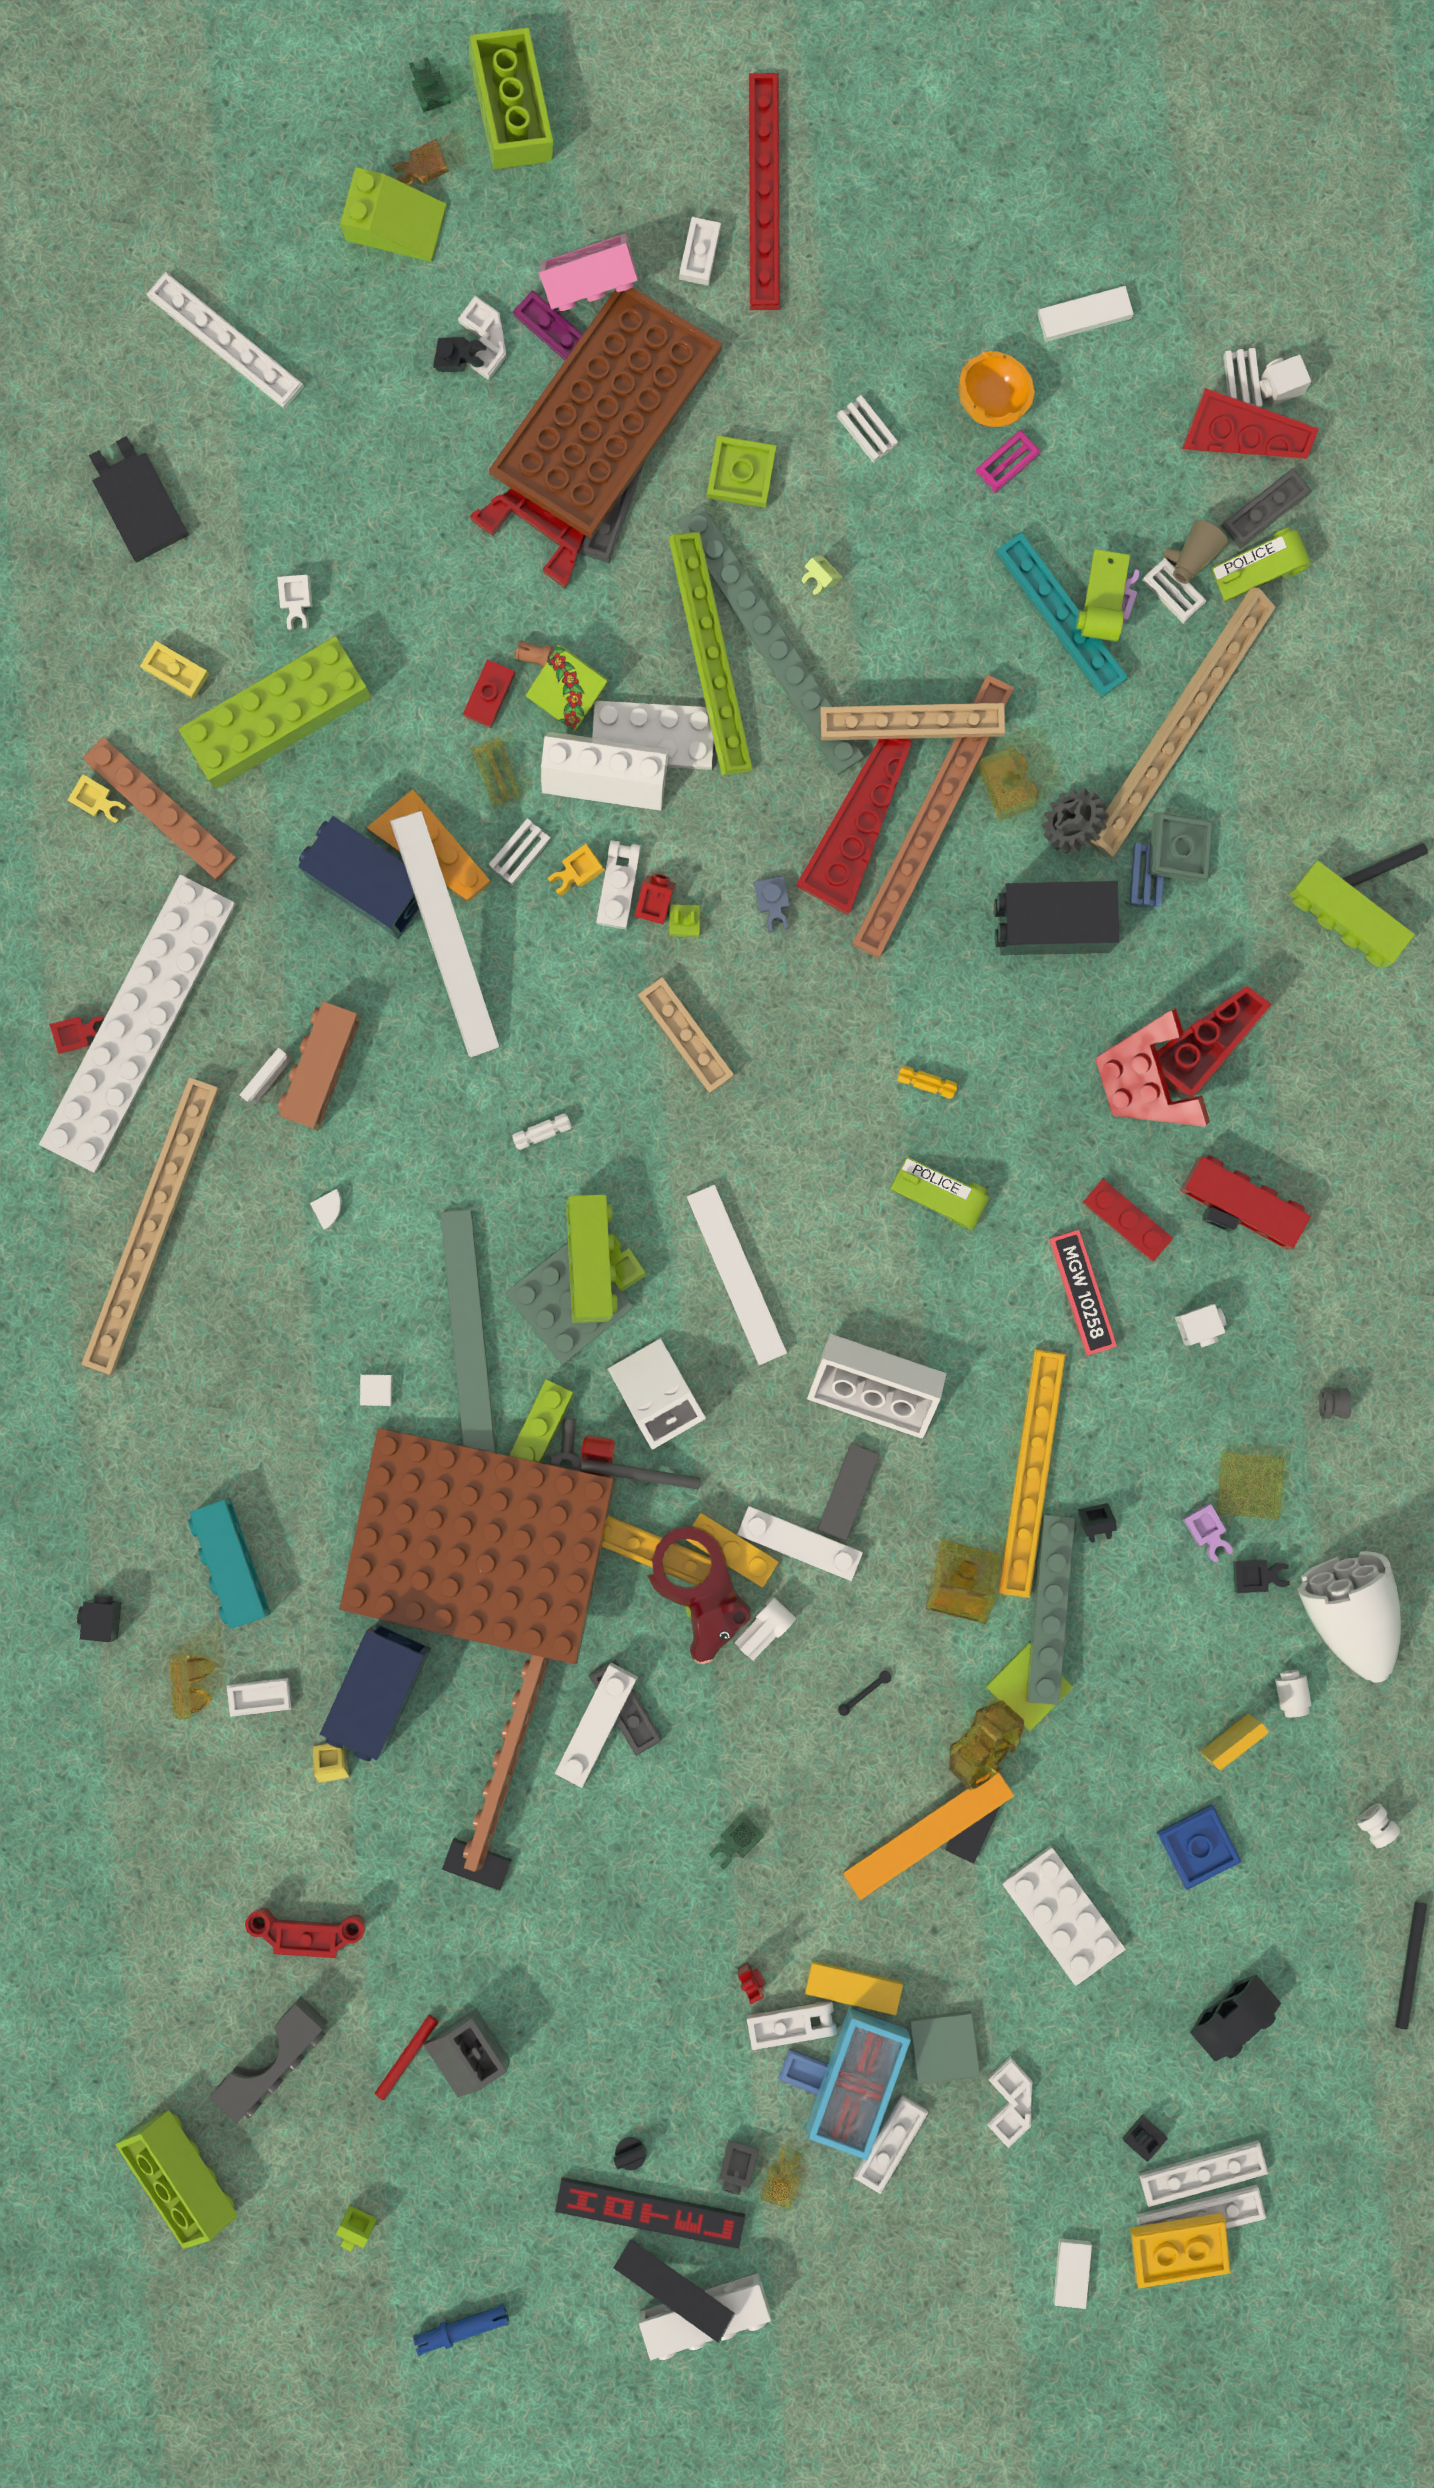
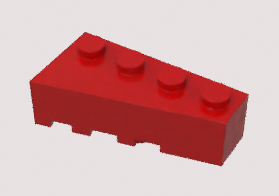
M1246 986L1204 1018L1192 1024L1190 1028L1183 1032L1184 1034L1180 1038L1167 1042L1165 1046L1157 1051L1168 1089L1182 1100L1196 1097L1266 1015L1272 1004L1249 986Z

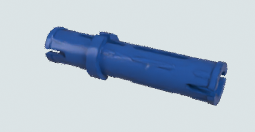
M502 2304L450 2324L445 2321L440 2323L438 2328L413 2335L414 2346L418 2345V2348L415 2349L417 2355L421 2356L424 2353L441 2347L448 2349L453 2347L455 2342L509 2325L508 2314L505 2315V2312H507L505 2305Z

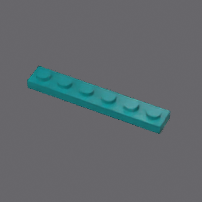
M1022 532L999 547L996 551L997 556L1100 697L1103 698L1128 679V676L1101 639L1081 636V630L1076 629L1079 609Z

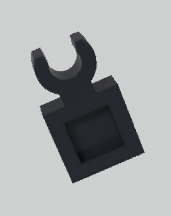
M464 337L438 338L433 367L439 372L465 371L466 363H470L474 367H482L484 361L475 355L478 351H486L487 347L479 340L469 342Z
M1264 1559L1233 1561L1235 1592H1269V1582L1279 1587L1289 1586L1290 1581L1277 1578V1572L1281 1569H1289V1565L1278 1562L1267 1568V1560Z

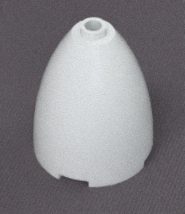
M1361 1551L1359 1557L1339 1561L1338 1557H1335L1307 1570L1301 1576L1303 1583L1297 1590L1308 1616L1325 1643L1344 1664L1364 1679L1375 1683L1386 1680L1394 1669L1401 1639L1400 1602L1394 1575L1387 1557L1376 1552ZM1333 1572H1335L1337 1575V1581H1335L1334 1575L1332 1574Z

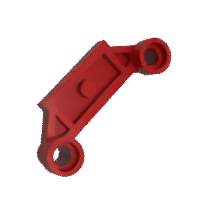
M266 1908L254 1910L245 1921L246 1931L253 1937H263L274 1948L273 1954L336 1958L339 1949L348 1943L358 1942L366 1930L365 1921L360 1915L348 1916L340 1924L278 1920ZM257 1917H262L265 1920V1924L259 1923ZM350 1923L356 1924L358 1930H353L350 1927Z

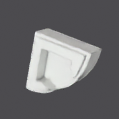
M338 1189L310 1203L325 1231L335 1224L341 1210L342 1199Z

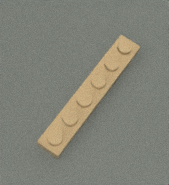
M1004 703L821 707L820 709L821 740L1001 737L1005 734Z

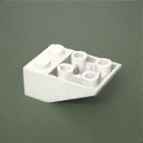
M661 1338L608 1368L652 1450L706 1419Z

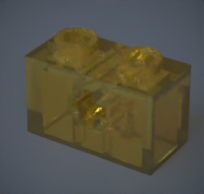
M1015 746L980 759L978 768L999 822L1034 809L1037 803L1036 799H1038V792L1034 782L1028 781L1025 773L1028 770L1025 757L1022 753L1018 754ZM1007 777L1010 782H1016L1013 789L1010 785H1004Z

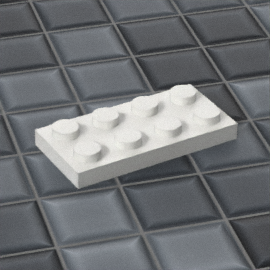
M610 701L595 702L592 738L669 749L667 767L712 770L714 739L706 707Z
M1051 1845L1001 1881L1075 1986L1126 1950Z

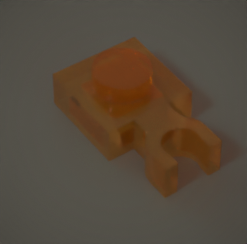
M437 139L409 151L412 160L407 162L399 161L392 164L396 173L406 171L403 176L397 178L398 181L406 185L411 184L416 177L423 184L449 172Z

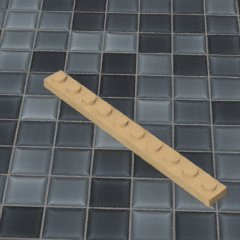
M1250 588L1107 808L1106 812L1109 818L1102 820L1107 828L1098 831L1101 837L1099 840L1094 838L1090 840L1105 856L1114 857L1276 608L1260 588Z
M190 1077L187 1081L81 1363L83 1366L108 1375L114 1374L219 1094L220 1088Z

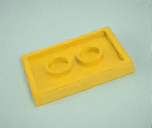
M1223 2213L1130 2228L1135 2279L1138 2289L1231 2273L1226 2221Z

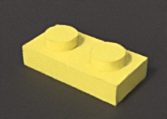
M156 640L140 665L144 671L194 700L210 675L207 670Z

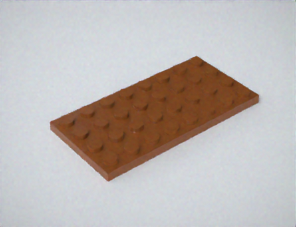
M632 287L621 292H616L615 289L491 465L489 474L592 539L722 351V343Z

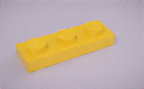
M701 1512L692 1525L705 1529L714 1536L725 1554L728 1567L760 1587H764L779 1563L777 1559ZM685 1539L688 1542L695 1545L696 1547L703 1550L704 1552L708 1553L707 1549L698 1541Z

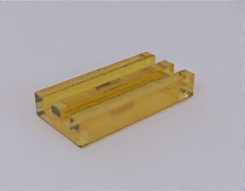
M500 738L495 739L492 743H484L481 747L471 748L493 807L522 796ZM496 748L514 791L509 794L491 751ZM485 752L502 794L498 798H496L480 754Z

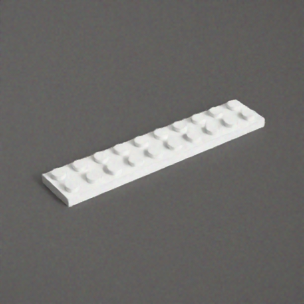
M179 875L39 1143L40 1146L94 1173L97 1172L236 905L235 902Z

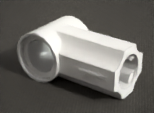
M772 1597L766 1603L767 1606L765 1608L762 1607L755 1616L756 1619L734 1641L739 1649L753 1661L775 1637L779 1638L796 1620V1617L775 1597Z

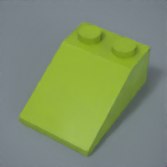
M355 167L340 226L345 241L432 262L447 204L390 176Z

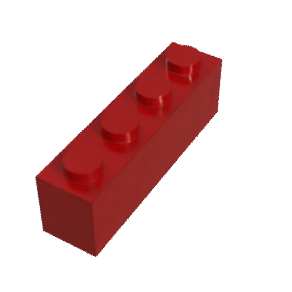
M1208 1155L1207 1158L1200 1157L1195 1161L1180 1189L1182 1193L1210 1208H1215L1240 1219L1239 1224L1286 1250L1294 1249L1311 1218L1310 1215L1304 1212V1206L1292 1200L1285 1202L1277 1198L1278 1192L1265 1185H1261L1260 1188L1250 1183L1251 1178L1240 1171L1235 1170L1232 1173L1223 1168L1224 1163L1215 1157Z

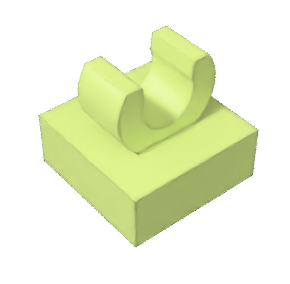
M823 556L812 557L805 565L809 572L803 576L802 582L804 584L808 583L814 577L818 584L812 593L817 595L824 592L826 588L835 587L843 577Z

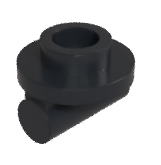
M627 2137L622 2139L616 2146L615 2157H613L616 2168H623L625 2170L638 2169L643 2165L647 2157L646 2148L642 2141L637 2138Z

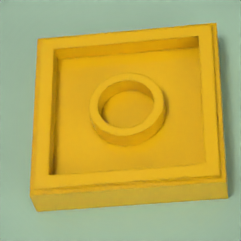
M1247 1714L1200 1752L1214 1767L1222 1770L1265 1737L1269 1731L1262 1722Z

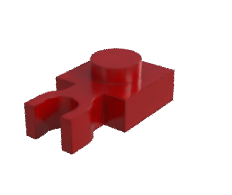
M80 1016L49 1024L58 1054L89 1047L87 1037L96 1036L97 1032L94 1030V1025L97 1022L104 1021L103 1016L93 1018L85 1025L82 1024Z
M748 1962L739 1967L737 1974L742 1983L740 1987L746 1992L752 2005L764 1998L763 1986L766 1985L765 1979L759 1969L755 1968L752 1970Z

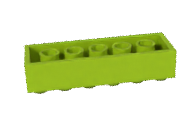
M334 636L178 728L207 779L217 789L367 701L372 696L339 640Z

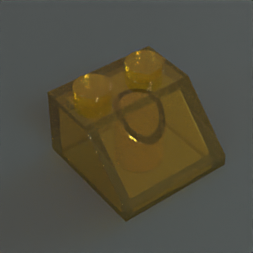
M941 1539L928 1588L926 1609L986 1624L995 1603L1000 1554Z

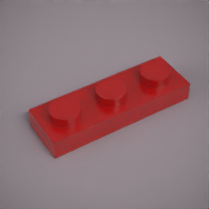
M1104 1179L1096 1185L1082 1202L1151 1262L1156 1260L1173 1239V1237Z

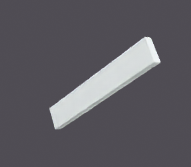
M167 272L161 276L147 293L151 301L283 409H286L304 388L303 383Z
M715 1185L687 1196L758 1365L787 1354Z

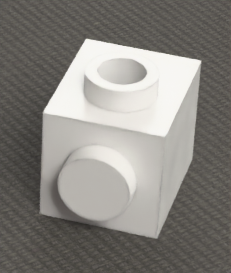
M1299 354L1287 360L1278 358L1270 362L1266 366L1259 384L1263 398H1268L1272 407L1305 394L1312 381Z
M1215 1304L1206 1305L1175 1316L1185 1346L1200 1343L1201 1347H1205L1218 1342L1217 1336L1225 1333L1223 1326H1226L1227 1323L1221 1308L1217 1309Z

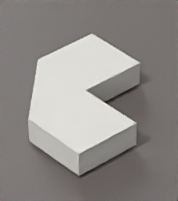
M475 295L458 318V323L480 338L479 341L487 347L486 351H478L475 355L484 361L482 367H474L470 363H466V365L490 380L507 357L501 318L497 310Z
M1011 2056L987 2077L1008 2102L986 2123L1008 2148L1031 2127L1032 2079Z

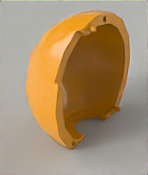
M998 351L983 352L981 355L970 359L962 367L958 385L959 398L964 410L974 421L989 427L1006 426L1018 421L1031 407L1035 394L1032 377L1025 366L1012 356Z

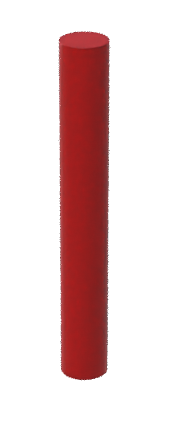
M430 2014L426 2017L375 2091V2095L381 2100L386 2099L439 2022L435 2017Z

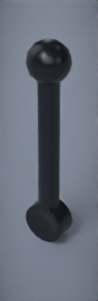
M882 1671L879 1674V1678L847 1704H841L838 1708L839 1714L842 1716L848 1715L854 1705L879 1685L889 1683L891 1681V1674L888 1671Z

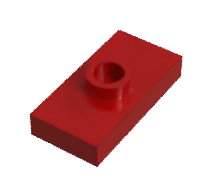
M487 659L465 707L463 716L492 728L516 675L515 671Z

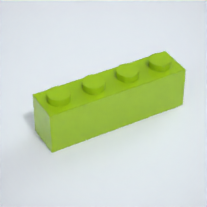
M1318 860L1309 867L1288 894L1294 898L1293 903L1296 907L1305 912L1311 911L1318 917L1317 922L1328 930H1336L1342 935L1341 940L1347 946L1353 949L1358 947L1367 954L1365 958L1376 967L1383 966L1386 968L1393 964L1415 936L1413 932Z
M571 1195L566 1201L572 1323L609 1322L613 1317V1313H617V1296L611 1293V1283H615L616 1270L615 1264H610L609 1252L614 1251L613 1234H608V1222H612V1205L607 1204L606 1195Z

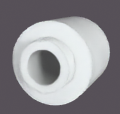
M1299 1670L1280 1672L1281 1677L1276 1678L1275 1683L1280 1709L1284 1710L1285 1717H1301L1310 1714L1309 1707L1312 1704L1307 1676L1300 1674Z

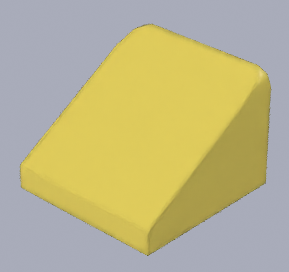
M328 1743L313 1746L314 1776L319 1783L349 1777L344 1745L343 1748H336Z

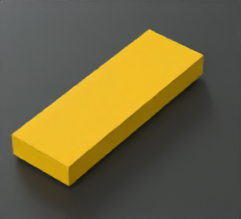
M812 1961L805 1994L896 2015L903 1983Z

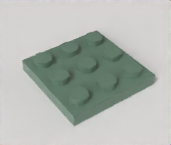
M568 1243L505 1293L562 1365L634 1308L615 1283H611V1293L617 1296V1313H613L610 1321L572 1323Z

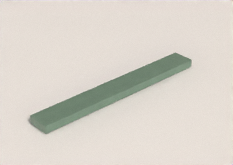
M472 1210L440 1212L463 1446L496 1453Z

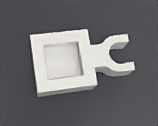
M310 576L277 577L280 608L289 609L290 611L287 617V629L294 630L293 622L296 618L302 619L303 629H309V620L304 614V608L313 607Z

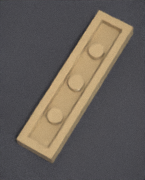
M663 977L638 994L642 1003L709 1094L734 1077L732 1071Z

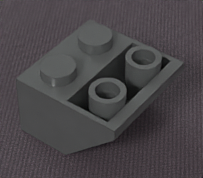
M476 2008L424 2043L428 2053L457 2097L481 2090L506 2073L509 2067V2057Z

